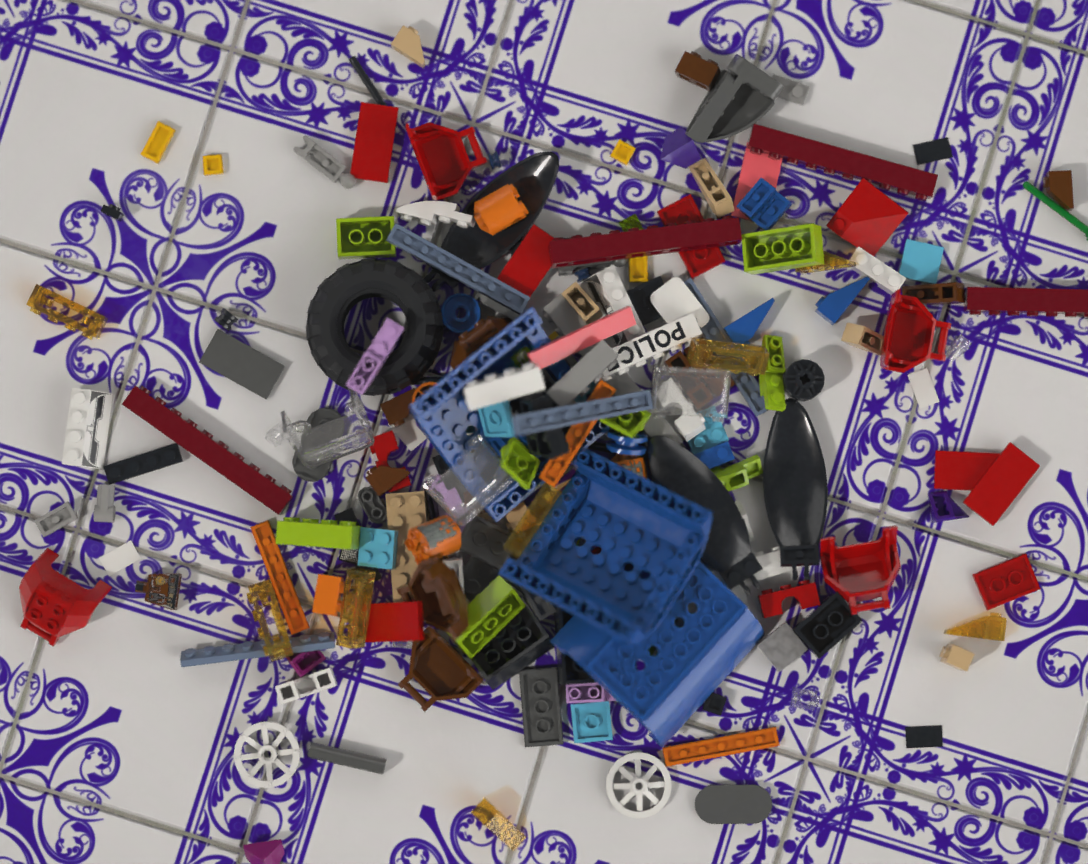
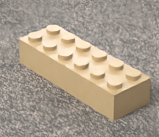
M424 491L385 494L388 530L398 531L396 567L391 569L393 603L404 602L401 594H398L397 588L409 584L418 567L411 550L409 551L405 546V540L408 539V531L411 528L427 522ZM411 591L408 592L412 602H415Z

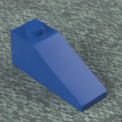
M865 277L828 294L826 298L822 296L815 304L818 307L815 312L831 325H834L870 278Z
M773 298L723 328L735 348L740 347V349H743L750 344L749 340L754 336L775 302Z

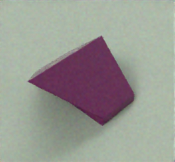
M320 650L284 654L300 678L326 659Z
M282 839L243 845L246 859L251 864H280L285 854Z

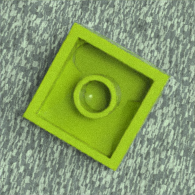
M644 410L599 419V421L625 436L633 438L645 428L651 413Z
M514 436L501 448L502 460L500 466L521 487L528 490L541 461L535 455L529 454V450Z

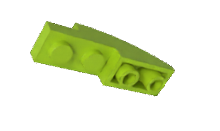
M764 335L762 340L759 365L760 396H764L765 409L783 412L786 409L782 376L786 371L782 337Z
M757 454L723 469L720 466L710 469L722 482L727 491L749 485V479L763 474L760 457Z

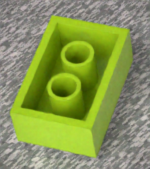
M394 216L337 218V251L339 260L396 257V246L386 241L395 225Z

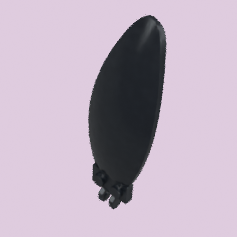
M539 152L518 162L487 184L461 212L473 215L474 217V202L507 184H513L520 195L517 198L518 201L522 200L529 211L526 215L527 217L495 235L481 230L477 222H475L474 227L468 226V228L459 227L454 222L443 240L441 248L478 269L490 265L506 254L528 232L544 208L557 178L559 169L558 156L554 152ZM427 264L432 271L425 276L424 280L426 283H429L436 274L440 277L432 286L433 292H436L444 283L452 290L460 283L458 280Z
M788 398L785 400L786 409L783 412H775L767 439L763 465L764 502L772 532L780 547L781 567H792L793 580H797V566H804V578L809 580V566L820 565L818 544L823 533L827 513V476L822 450L811 419L805 408L796 399Z
M659 435L650 438L647 446V459L653 482L712 512L710 533L700 558L719 572L730 590L739 584L745 594L749 596L751 594L750 589L744 583L748 578L751 579L755 588H761L754 574L763 568L753 552H751L745 523L736 503L725 486L701 460L677 442Z

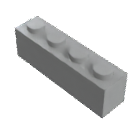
M602 339L546 393L549 394L551 401L557 407L575 404L574 399L578 395L584 396L590 390L588 386L593 381L596 384L604 376L602 372L606 368L611 370L618 363L616 359L619 355Z

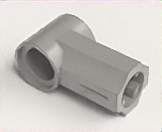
M98 484L97 505L94 507V522L114 523L116 513L114 506L115 485Z

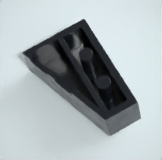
M535 392L519 398L522 414L554 408L547 393ZM561 427L526 434L529 454L554 459L571 452Z

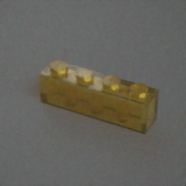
M545 482L502 549L519 559L562 492Z

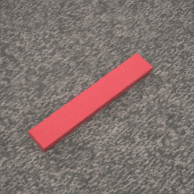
M626 306L528 352L529 361L534 364L537 363L541 370L600 342L602 339L604 340L636 325L630 306Z

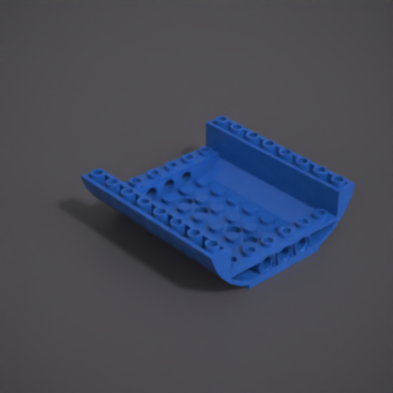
M533 307L529 308L409 406L410 412L418 426L451 471L496 522L545 483L538 476L549 458H538L541 462L530 488L526 490L501 468L502 457L489 442L488 437H485L478 409L470 411L466 406L462 387L472 379H484V376L487 374L496 373L498 375L504 373L503 370L508 368H522V364L518 361L519 359H521L523 364L526 361L530 362L529 358L523 353L524 351L528 353L551 342L540 326L543 321ZM562 359L545 367V370L557 383L570 370V367ZM598 419L581 446L587 449L610 430L611 427L603 424ZM469 426H474V432L471 435H467L466 429Z
M581 446L571 461L575 469L574 475L518 561L508 557L498 574L629 644H636L644 640L656 627L660 626L698 566L710 533L712 512ZM579 539L586 540L583 546H576V542ZM596 547L602 548L601 553L598 555L592 554V550ZM627 564L634 565L632 571L627 572L624 570ZM645 572L651 574L647 580L640 579L641 575Z
M699 561L698 566L660 626L656 627L641 642L629 644L576 615L564 625L550 642L564 655L568 654L640 722L650 732L648 735L663 748L762 639L765 632L747 606ZM627 564L624 570L630 572L634 569V565ZM645 572L641 575L640 579L647 580L651 574ZM691 602L697 606V611L694 614L689 613L687 610V606ZM676 617H681L684 620L683 627L677 628L675 626L674 620ZM651 645L656 646L658 649V653L654 657L648 654V648ZM637 660H642L645 663V668L642 671H638L635 668Z

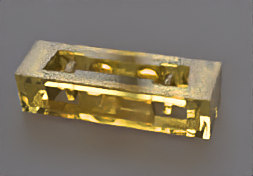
M36 284L26 304L31 307V312L37 315L44 313L48 315V320L56 324L58 321L65 323V328L73 332L78 329L83 332L82 336L90 340L93 337L99 339L108 320L107 317ZM48 295L54 298V300L52 301L46 298L45 296ZM55 301L84 315L81 322L88 325V328L81 326L80 322L51 309L53 302ZM43 304L50 307V309L43 308ZM85 314H88V315L94 317V319L92 320V319L86 317Z
M691 338L687 360L690 366L695 369L710 368L717 372L727 370L734 374L744 372L757 376L758 374L765 375L769 352L765 346ZM711 352H715L716 355L732 356V357H740V358H731V357L715 356V355H713V353H711Z
M363 568L347 569L336 645L350 649L365 647L375 571ZM351 579L355 580V586H351ZM349 623V625H345V628L348 629V632L343 634L344 624Z
M268 579L248 586L250 593H246L249 604H253L255 608L252 611L255 622L259 621L260 628H257L260 640L264 639L266 644L262 646L265 656H269L273 662L294 655L271 580ZM259 600H261L263 607L270 605L279 634L271 637L264 611L258 603ZM279 635L283 637L284 642H281Z

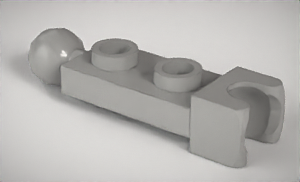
M303 136L307 147L305 149L295 147L294 152L334 183L340 179L341 185L344 188H352L356 183V179L352 174L344 173L347 167L308 136Z

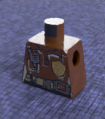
M149 574L147 582L137 580L135 592L146 593V602L177 610L182 574Z

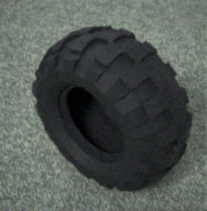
M361 259L336 269L331 276L325 278L319 285L307 311V341L314 360L325 375L344 389L356 392L346 386V383L363 356L355 353L346 342L344 335L346 317L353 306L367 298L380 297L394 302L400 307L406 317L405 337L399 347L389 355L363 394L369 396L389 395L415 384L433 365L443 339L442 312L432 288L413 269L411 270L401 263L389 259Z

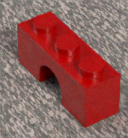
M392 430L371 437L372 442L369 443L372 454L376 453L378 461H375L377 468L380 466L390 467L388 456L392 452L399 450ZM409 475L392 487L389 492L392 493L412 486Z
M809 579L798 582L799 586L791 587V584L780 586L779 591L773 592L772 588L761 591L762 595L757 597L762 617L768 618L783 614L782 601L789 596L794 597L798 601L800 609L821 605L815 582L810 583Z

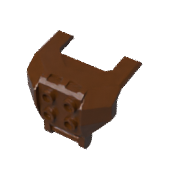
M487 316L486 320L481 319L474 325L475 328L470 332L467 330L459 336L460 340L458 342L455 341L450 362L453 370L504 330L513 320L507 317Z
M436 556L422 560L409 584L398 587L397 592L399 595L401 594L404 602H412L408 593L411 591L415 601H422L423 621L427 625L445 631L448 634L450 633L452 640L455 641L468 629L469 603L453 568L450 569Z
M427 626L424 630V640L412 642L409 674L398 686L401 689L404 688L422 706L421 709L425 712L435 701L467 698L483 682V678L432 626ZM412 678L432 696L428 701L409 683Z

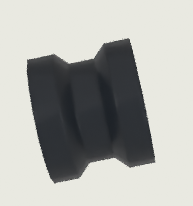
M225 308L221 310V315L214 319L228 331L231 330V325L238 321Z

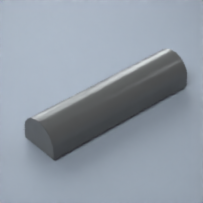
M311 742L308 751V757L311 759L377 774H384L387 761L384 758Z

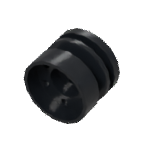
M802 359L795 361L783 374L784 392L789 398L800 402L813 399L821 392L824 386L825 376L823 370L817 363L811 360ZM805 375L809 382L803 385L802 380H799V378Z

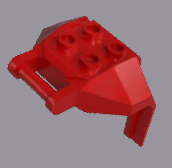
M431 122L415 128H410L408 123L405 126L432 199L435 201L458 194L471 171L488 163L486 157H483L474 127L458 132ZM468 137L476 160L470 162L462 139Z
M900 289L896 290L892 294L887 312L881 348V368L887 371L904 373L928 359L945 362V349L951 323L937 321L917 297L901 295ZM935 328H941L937 353H931Z
M897 526L882 528V537L876 541L842 547L835 546V536L820 539V560L824 581L849 603L851 615L878 608L890 609L888 592L901 568L896 544ZM878 597H881V600L856 604V601L860 602L865 600L877 599Z
M46 548L30 566L19 586L24 616L20 627L25 630L29 629L47 640L48 644L54 647L61 636L84 628L89 623L96 607L113 587L99 580L92 589H85L52 569L51 565L59 557V554Z

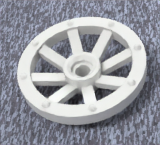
M259 722L248 727L238 738L234 749V761L238 772L247 782L261 788H272L285 783L293 776L300 761V747L294 734L285 726L276 722ZM261 729L264 746L253 740L249 735ZM267 729L281 732L272 745L269 743ZM286 736L292 749L277 750L276 748ZM245 741L258 750L257 753L241 755ZM265 751H270L271 757L267 758ZM293 755L290 768L281 762L277 756ZM258 758L259 761L248 773L242 761ZM272 763L285 772L283 776L273 780ZM263 764H266L267 781L254 777Z
M633 752L620 757L614 762L607 774L606 792L611 804L617 811L631 818H646L656 814L666 805L671 794V777L666 766L658 758L648 753ZM640 759L653 763V766L644 776H641ZM631 760H635L634 777L622 766ZM659 768L664 781L648 782L649 778ZM617 770L630 782L613 783ZM641 782L642 788L636 789V783ZM664 787L661 799L658 800L648 791V788ZM613 789H630V791L618 802ZM643 794L655 804L652 808L644 811L642 806ZM634 795H636L637 811L624 807Z

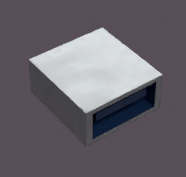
M786 622L757 644L758 648L778 672L782 671L808 650Z

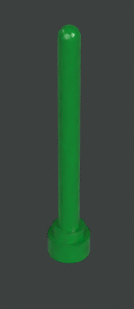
M1027 181L1023 183V188L1082 231L1088 241L1087 225Z

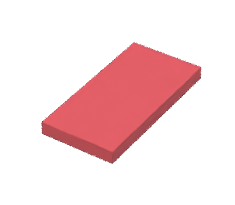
M746 145L733 202L735 211L731 212V216L751 221L737 208V205L760 178H763L776 188L783 158L780 157L779 160H774L768 157L769 154L761 152V155L753 154Z

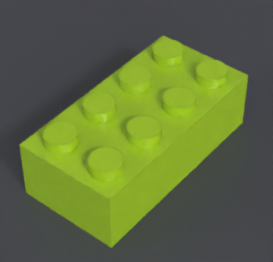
M810 223L742 234L744 272L755 275L824 264L821 226Z
M283 517V521H277L276 544L359 549L360 529L362 526H357L354 521H340V524H337V520H321V523H319V519L302 518L301 522L298 517Z
M498 576L468 605V629L453 642L472 659L526 606L516 591L502 577Z

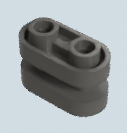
M362 488L358 493V500L372 522L377 524L383 523L387 519V509L373 488Z

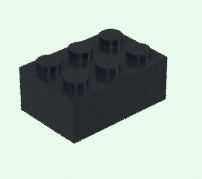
M835 591L792 630L814 656L820 659L863 620L858 614L851 615L849 604Z

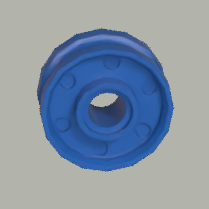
M456 293L451 295L442 305L443 323L450 331L456 334H462L467 330L470 332L475 328L474 325L481 320L480 306L468 294ZM458 309L466 310L464 318L459 319L456 317Z
M614 429L608 431L607 436L615 440L606 443L608 451L624 455H644L646 453V447L638 443L647 442L648 435L638 432L633 438H629Z

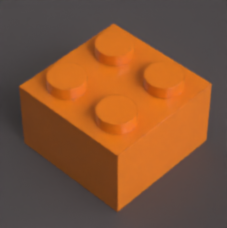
M318 574L312 609L313 613L338 616V612L342 613L344 601H340L341 593H345L347 582H343V577Z

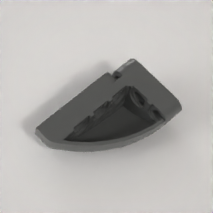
M736 54L727 67L732 73L726 70L721 71L711 92L708 91L696 111L685 134L699 143L717 141L736 135L751 127L768 113L785 86Z

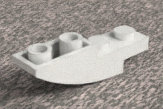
M445 201L415 202L401 206L396 210L398 215L401 216L400 219L408 222L416 220L424 226L436 225L438 218L440 222L449 224L450 221L455 222L457 226L462 228L474 227L476 222L473 215L459 212L460 207L456 203Z

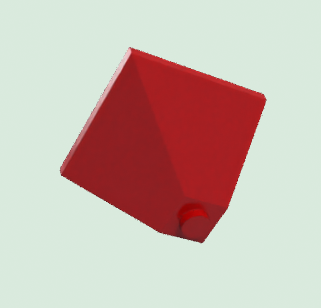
M863 177L826 226L858 248L859 246L872 256H875L909 212Z

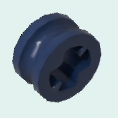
M497 151L494 154L488 153L492 170L495 167L501 168Z
M590 267L574 273L578 277L577 283L593 275L590 274Z

